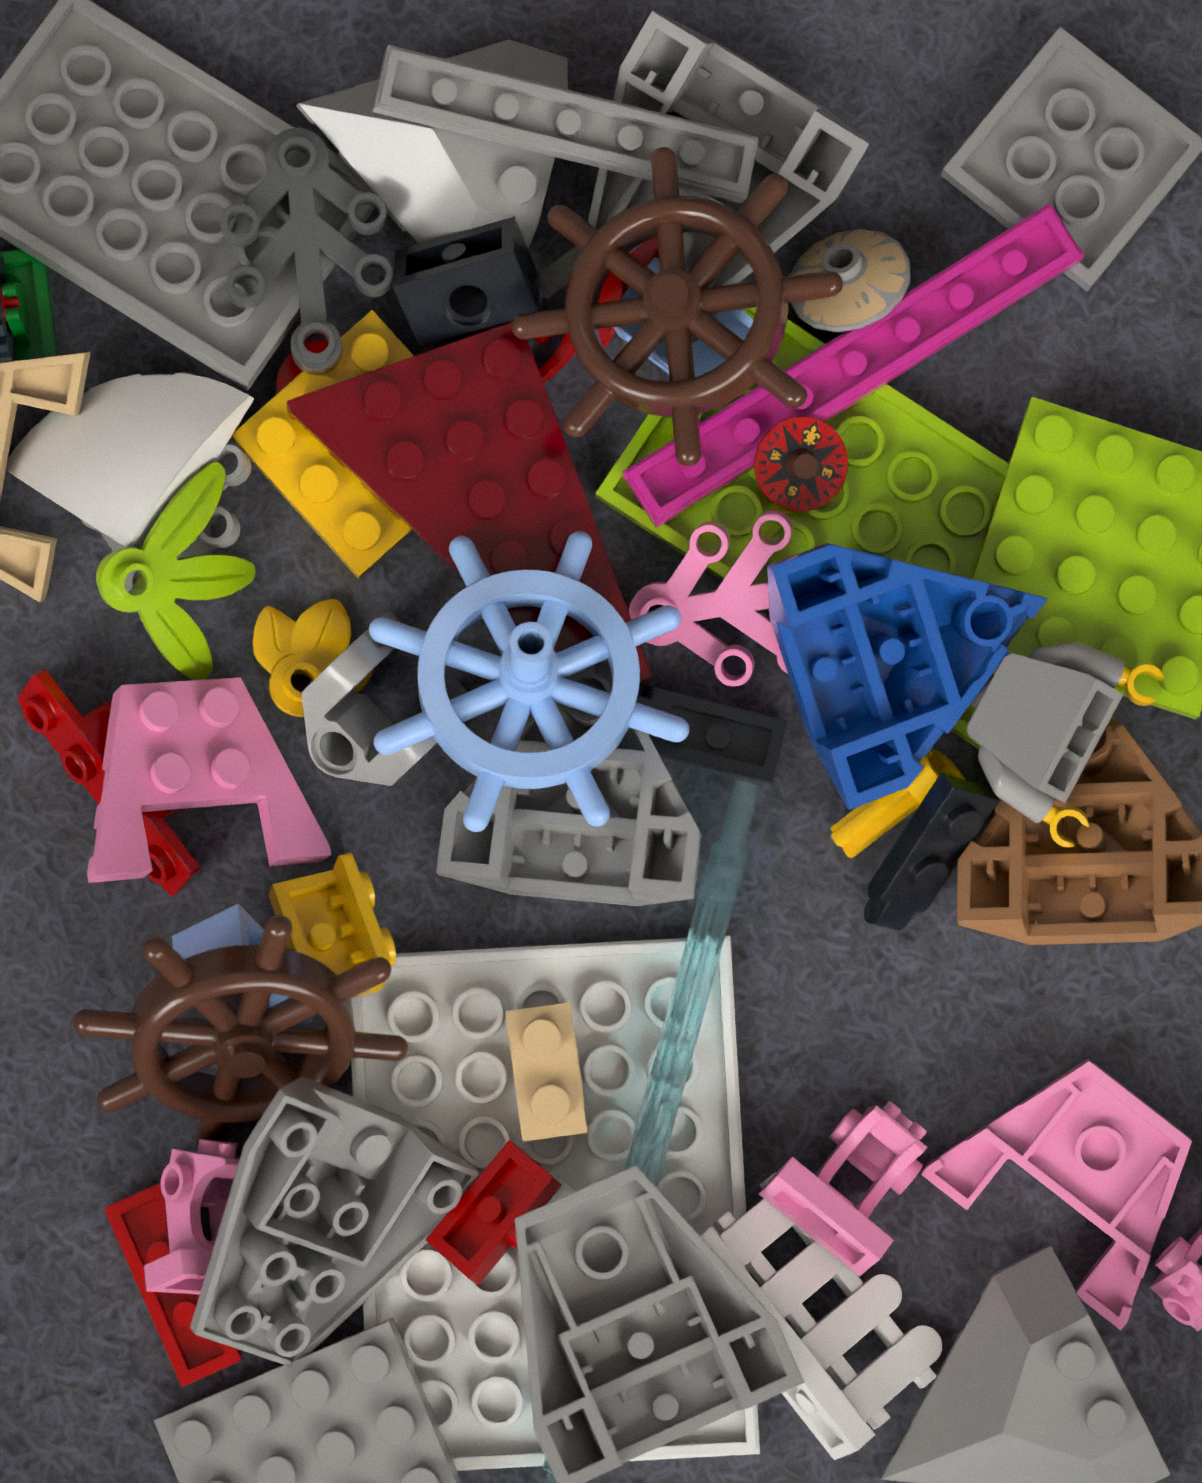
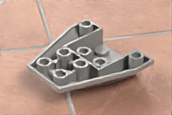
M303 1076L279 1089L244 1144L190 1325L191 1330L195 1335L290 1367L295 1360L310 1354L427 1243L426 1238L447 1213L459 1203L462 1195L478 1176V1170L399 1115Z

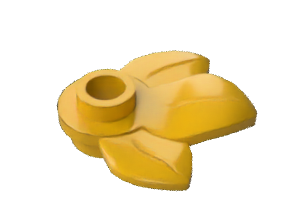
M337 599L324 600L312 605L300 615L297 622L270 606H266L257 618L252 640L253 653L261 666L271 674L269 678V693L273 702L280 710L289 715L304 717L302 692L294 689L291 684V677L302 674L313 682L349 647L351 622L347 611ZM373 670L353 688L357 693L367 685Z

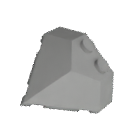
M505 40L446 58L447 60L568 90V58L512 40ZM379 79L296 105L312 125L316 124L338 149L339 153L337 155L367 190L382 198L386 205V212L403 232L407 230L418 244L515 216L527 248H529L538 227L555 157L372 112ZM465 285L468 288H475V286Z
M608 659L565 677L566 679L610 694L612 692V675ZM555 702L574 741L584 735L600 718ZM529 716L516 752L535 753L549 751L533 716ZM629 727L615 750L600 765L590 771L610 810V817L604 825L595 827L586 822L567 783L538 789H519L502 786L487 827L480 832H472L465 827L463 815L478 778L476 777L464 792L460 791L444 809L436 873L440 876L520 896L628 906L694 899L702 835L649 735Z
M1049 1244L991 1275L981 1293L982 1298L964 1330L960 1331L936 1374L937 1377L931 1383L911 1419V1426L895 1455L891 1456L880 1479L910 1483H1155L1169 1476L1170 1473L1097 1329L1052 1246Z

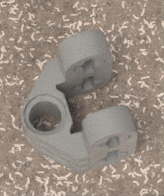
M390 610L381 616L402 623ZM369 628L301 693L307 744L313 762L328 775L392 786L437 742L431 736L390 755H383L375 749V735L380 730L392 726V721L366 694L357 693L353 688L395 648L374 641L369 634ZM457 679L446 687L449 700L468 692Z

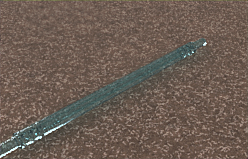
M735 780L719 841L712 840L709 859L705 865L702 885L699 887L696 907L624 1169L626 1170L636 1165L656 1188L662 1172L732 908L735 906L738 886L741 884L742 871L749 854V849L744 848L760 786L741 780ZM545 1457L542 1467L543 1470L548 1471L545 1483H556Z

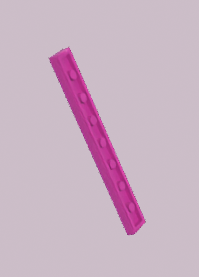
M1049 203L906 293L902 301L883 319L862 329L844 332L785 369L784 371L801 383L807 390V400L801 407L789 408L764 388L758 386L699 424L702 454L700 461L696 465L686 467L677 461L673 440L623 471L622 476L657 529L754 468L755 454L760 441L777 423L798 416L813 417L827 422L1082 261L1085 255Z

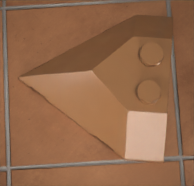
M1113 715L1066 803L1056 798L1054 800V805L1060 809L1072 806L1081 809L1087 815L1089 828L1073 816H1065L1057 823L1059 833L1072 840L1075 846L1063 847L1058 845L1052 839L1049 824L1043 820L1039 823L1033 822L1000 799L994 808L995 815L976 842L971 841L958 859V925L1021 943L1050 945L1158 942L1202 925V832L1183 809L1179 798L1123 724L1120 725Z

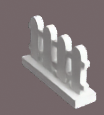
M775 1173L770 1175L761 1184H759L762 1189L765 1187V1185L769 1182V1180ZM764 1198L737 1220L729 1211L712 1223L720 1233L719 1235L713 1227L699 1234L777 1320L805 1382L782 1394L833 1460L858 1451L873 1438L875 1433L866 1421L873 1430L882 1426L891 1418L883 1407L912 1381L921 1389L937 1377L929 1366L939 1358L942 1352V1341L939 1334L933 1328L924 1325L917 1326L903 1334L889 1316L900 1305L902 1299V1291L898 1282L889 1275L880 1274L863 1283L858 1275ZM790 1227H793L807 1246L776 1271L761 1252ZM744 1266L749 1270V1272L753 1275V1277H754V1278L756 1279V1281L760 1284V1286H758V1284H757V1283L755 1282V1280L751 1277V1275L747 1272V1270L744 1268ZM833 1278L847 1297L816 1323L802 1303ZM784 1318H786L789 1321V1323L793 1326L796 1332L800 1335V1338ZM873 1329L887 1349L856 1374L842 1355ZM825 1370L829 1372V1374L833 1377V1379L836 1381V1383L840 1386L841 1389H839V1387L835 1384V1382L831 1379V1377Z

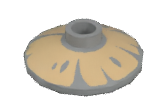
M855 229L837 232L814 243L797 259L789 275L795 276L834 271L842 277L843 288L838 295L792 302L791 305L798 318L815 329L843 332L862 329L883 319L902 301L910 284V261L901 244L885 233Z

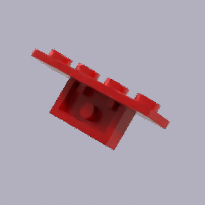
M42 669L31 677L17 698L22 707L23 715L30 727L37 733L43 734L61 756L63 767L71 779L79 784H83L99 805L101 803L105 770L102 769L112 699L83 717L45 669ZM181 809L142 812L152 871L147 876L153 882L161 884L170 896H174L182 891L200 870L199 864L164 821Z

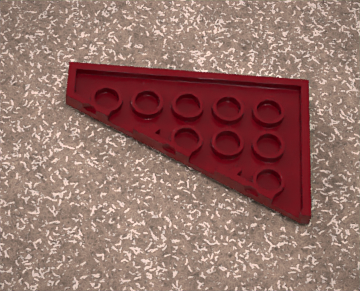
M512 322L286 401L285 406L289 417L299 422L328 450V453L342 467L347 468L361 481L363 487L398 520L401 519L433 549L432 552L446 565L451 566L460 576L461 574L449 552V545L455 537L466 536L472 540L489 575L492 576L516 570H541L555 573L569 536L576 531H583L591 537L592 549L579 582L603 596L615 608L625 623L631 621L528 340L520 339L513 334L511 329ZM515 607L507 610L517 627L525 622H537L541 608ZM566 616L554 651L558 653L592 638L593 635L580 623ZM640 644L636 646L639 659L641 682L652 678V674Z

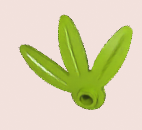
M219 462L203 467L179 489L154 523L141 549L124 547L108 554L100 562L96 572V583L103 600L110 607L122 612L138 611L143 625L161 654L173 667L191 680L207 679L213 671L212 657L200 628L174 602L175 598L211 600L225 597L250 584L256 574V568L253 563L235 556L203 554L177 559V556L189 547L205 529L219 503L226 478L225 469ZM137 570L136 583L127 592L125 579L130 572Z

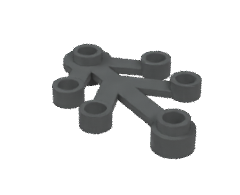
M290 128L276 135L267 148L266 165L269 172L243 204L229 206L221 216L220 224L225 240L233 246H248L259 235V222L288 192L290 218L249 266L237 267L229 274L227 278V292L230 300L236 306L244 309L256 307L265 297L266 286L294 254L301 325L293 332L291 353L294 362L301 370L309 374L320 375L333 370L342 356L340 333L334 325L327 322L320 252L355 279L358 290L370 297L381 296L390 289L393 282V269L385 257L378 254H365L319 217L315 209L314 190L348 214L351 227L362 235L376 234L384 227L386 223V205L382 198L374 193H360L329 168V151L319 135L304 128ZM294 149H301L308 153L310 159L304 166L293 167L285 159L287 154ZM362 205H372L379 211V217L374 222L363 223L357 219L355 212ZM234 217H247L252 222L251 229L242 235L232 233L228 228V224ZM376 266L385 272L386 277L382 283L370 285L362 279L361 275L366 268ZM243 278H251L259 285L256 293L249 297L238 295L234 290V286ZM312 334H321L327 338L329 344L323 352L312 353L304 346L306 338Z

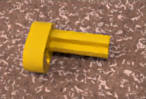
M932 748L927 756H923L919 762L923 768L909 787L856 807L830 827L833 832L830 836L837 846L842 847L847 857L854 858L918 809L940 773L965 780L959 769L945 754Z

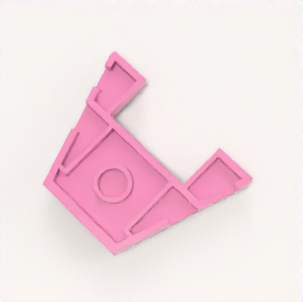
M241 677L121 685L113 693L102 769L105 770L101 803L96 807L93 828L97 830L94 853L89 859L87 869L89 883L139 879L146 877L152 871L142 812L256 803L259 809L269 867L322 862L332 855L325 835Z
M1087 1058L931 1160L922 1169L921 1175L964 1209L968 1210L1006 1160H1013L1114 1239L1075 1290L1082 1301L1119 1330H1122L1129 1319L1133 1300L1141 1278L1144 1277L1151 1257V1250L1162 1220L1166 1216L1192 1139Z

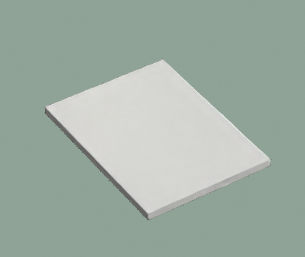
M730 936L396 954V962L391 968V975L385 981L381 991L351 998L355 1032L399 1035L408 1043L407 1055L399 1061L352 1058L353 1097L399 1115L473 1165L479 1172L478 1176L510 1140L562 1184L547 1204L636 1165L698 1234L713 1227L719 1235L720 1233L712 1225L719 1217L729 1211L737 1220L746 1213ZM570 1002L588 1133L522 1142L505 1011ZM427 1242L363 1303L364 1330L394 1318L457 1471L549 1466L534 1432L517 1250L511 1246L483 1281L477 1285ZM757 1404L748 1409L732 1413L629 1461L760 1454Z

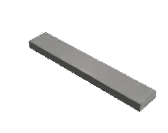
M388 45L385 50L372 110L375 113L653 181L651 167L653 152L657 148L668 147L676 154L679 188L739 203L747 199L759 137Z

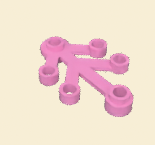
M769 510L762 513L753 526L752 539L717 590L689 595L708 563L720 560L730 546L729 532L722 524L715 521H707L700 524L690 538L689 551L668 582L647 584L636 593L629 607L631 620L649 613L650 607L654 605H671L676 607L681 614V622L676 629L651 639L647 643L665 646L678 641L712 664L717 678L723 684L732 687L743 685L749 680L754 670L755 661L752 653L741 645L728 646L696 622L721 617L777 655V662L780 668L788 674L771 620L758 611L769 608L768 581L752 583L773 552L783 549L788 544L793 533V525L790 518L778 510ZM768 520L778 521L784 528V537L775 542L767 540L761 532L762 524ZM706 531L716 533L721 539V549L713 553L704 551L699 545L700 534ZM728 656H738L745 662L746 671L738 676L731 675L725 670L723 660Z

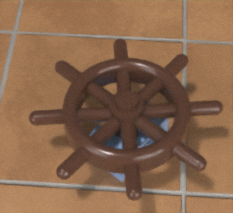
M660 147L651 156L654 199L638 203L623 210L601 226L599 230L565 205H555L550 209L548 213L550 226L582 250L570 274L565 308L519 314L513 319L511 329L513 334L520 339L569 333L571 343L578 358L595 381L565 417L563 426L568 435L571 437L585 435L615 399L627 407L646 414L672 417L676 459L681 465L691 467L700 461L702 454L698 414L729 403L743 394L755 382L789 408H799L804 405L807 400L806 388L772 362L784 336L787 324L788 303L834 297L841 292L843 280L834 271L783 276L771 246L757 228L787 193L788 182L784 176L780 174L768 175L738 212H736L732 208L713 200L695 196H680L676 154L668 147ZM683 232H695L715 237L697 261L688 269L685 264ZM657 237L659 259L655 257L647 267L629 254L632 249L641 243ZM737 252L748 262L756 281L709 287ZM610 272L630 286L619 300L598 303L602 288ZM756 307L754 320L742 309ZM613 327L617 335L627 342L614 360L606 353L601 343L598 329ZM649 359L669 374V382L650 380L635 374Z
M239 904L173 935V947L163 938L152 937L143 945V956L160 974L148 983L140 993L131 1013L83 1009L73 1019L74 1029L80 1035L130 1039L131 1058L136 1073L103 1088L97 1096L98 1106L105 1112H115L151 1094L172 1110L201 1119L196 1132L197 1144H199V1139L221 1141L227 1123L259 1121L279 1089L301 1076L331 1088L341 1078L352 1058L399 1061L407 1055V1041L399 1035L355 1032L351 1002L352 997L388 980L392 971L391 965L383 957H374L337 975L320 961L306 954L286 949L293 930L292 923L286 916L275 915L267 921L265 929H263ZM194 1006L206 1019L177 1016ZM317 1014L325 1021L324 1029L302 1027L313 1022L312 1016ZM160 1042L192 1044V1046L169 1056ZM279 1052L303 1053V1055L289 1063ZM215 1063L219 1066L216 1075L198 1072Z

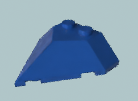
M830 543L767 565L769 613L773 630L808 737L846 808L851 810L911 785L923 768L919 764L922 757L927 756L944 732L948 734L1010 651L1007 646L1028 617L1033 619L1048 598Z

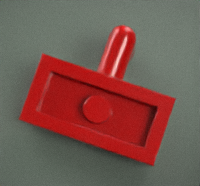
M509 1140L462 1195L459 1203L447 1213L426 1238V1241L469 1280L479 1285L511 1246L517 1250L514 1219L546 1205L562 1184Z

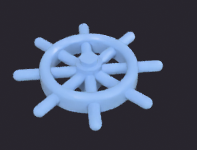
M576 531L569 536L555 573L541 570H516L492 576L489 575L472 540L466 536L455 537L449 545V552L467 587L444 605L430 624L428 631L386 617L375 618L369 625V634L374 641L419 656L418 693L422 710L417 715L380 730L374 737V747L379 753L390 755L433 736L443 751L455 763L478 777L463 815L465 827L472 832H480L487 827L502 786L519 789H538L567 783L586 822L591 826H602L608 821L610 810L590 771L600 765L615 750L628 728L630 727L671 742H681L689 734V725L685 719L637 703L640 666L636 646L676 629L681 622L679 610L674 606L665 605L625 623L615 608L603 596L579 582L592 549V539L583 531ZM539 607L541 611L537 622H525L516 627L507 609ZM566 616L580 623L594 636L558 653L554 651ZM483 619L502 657L457 641L472 625ZM608 659L612 675V692L610 694L566 679L565 677ZM446 665L491 680L492 682L449 700L444 680ZM555 702L600 718L584 735L574 741ZM505 705L491 743L478 737L463 723ZM529 716H533L549 751L535 753L516 752Z

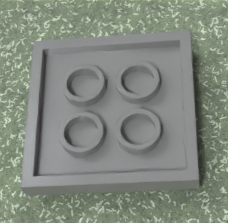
M1060 26L943 168L940 176L1007 229H1010L1050 203L1085 255L1082 261L1063 273L1088 292L1202 152V138Z

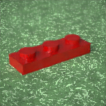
M161 1183L105 1207L106 1215L181 1387L243 1360L244 1358L239 1349L195 1335L191 1330L190 1325L200 1294L146 1291L144 1265L170 1254L166 1204L161 1191Z

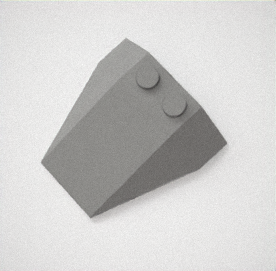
M652 11L620 66L613 101L759 137L748 195L744 202L739 203L679 188L680 196H695L713 200L738 212L768 175L780 174L784 176L788 182L787 193L757 228L765 237L774 253L838 199L871 144L824 106L721 43L656 11ZM599 168L588 223L599 230L601 226L623 210L638 203L654 199L653 181ZM695 232L683 233L685 264L688 269L697 261L715 237ZM638 245L637 247H635L634 249H632V250L629 252V254H630L631 252H633L636 248H638L640 245ZM737 252L709 287L738 284L752 273L753 270L744 257Z
M636 1165L514 1219L534 1432L556 1483H585L622 1466V1463L732 1413L748 1409L805 1383L777 1320Z

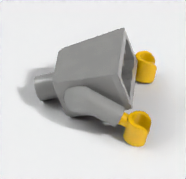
M1075 641L1037 647L1028 657L1014 653L1006 655L995 675L992 674L969 705L976 710L967 725V734L981 745L978 761L994 794L1033 822L1039 823L1043 820L1049 824L1052 839L1063 847H1073L1075 843L1059 833L1057 829L1058 821L1065 816H1073L1088 828L1089 821L1087 815L1081 809L1072 806L1060 809L1054 805V800L1056 798L1066 803L1124 695L1114 688L1116 685L1123 686L1131 702L1136 705L1147 706L1155 703L1157 700L1149 696H1142L1135 690V677L1146 674L1154 679L1164 680V675L1154 665L1144 664L1132 670L1124 666V659Z

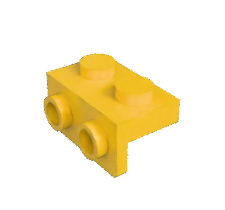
M352 853L338 855L333 870L272 884L268 896L275 915L286 916L291 921L293 927L287 949L306 954L320 961L337 975L374 957L385 958L390 963L391 968L395 964L396 951L392 936L386 927H379L373 911L375 893L371 879L366 871L359 872ZM385 982L352 998L379 992L382 990Z

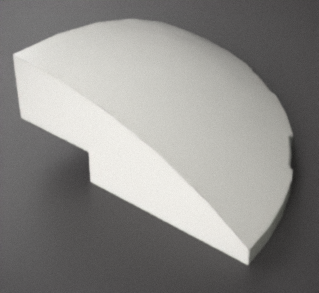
M175 373L173 375L135 374L117 378L94 386L84 393L80 414L74 416L51 411L15 447L8 457L6 470L124 547L141 549L154 523L179 489L203 467L217 461L254 398L225 383L186 373Z

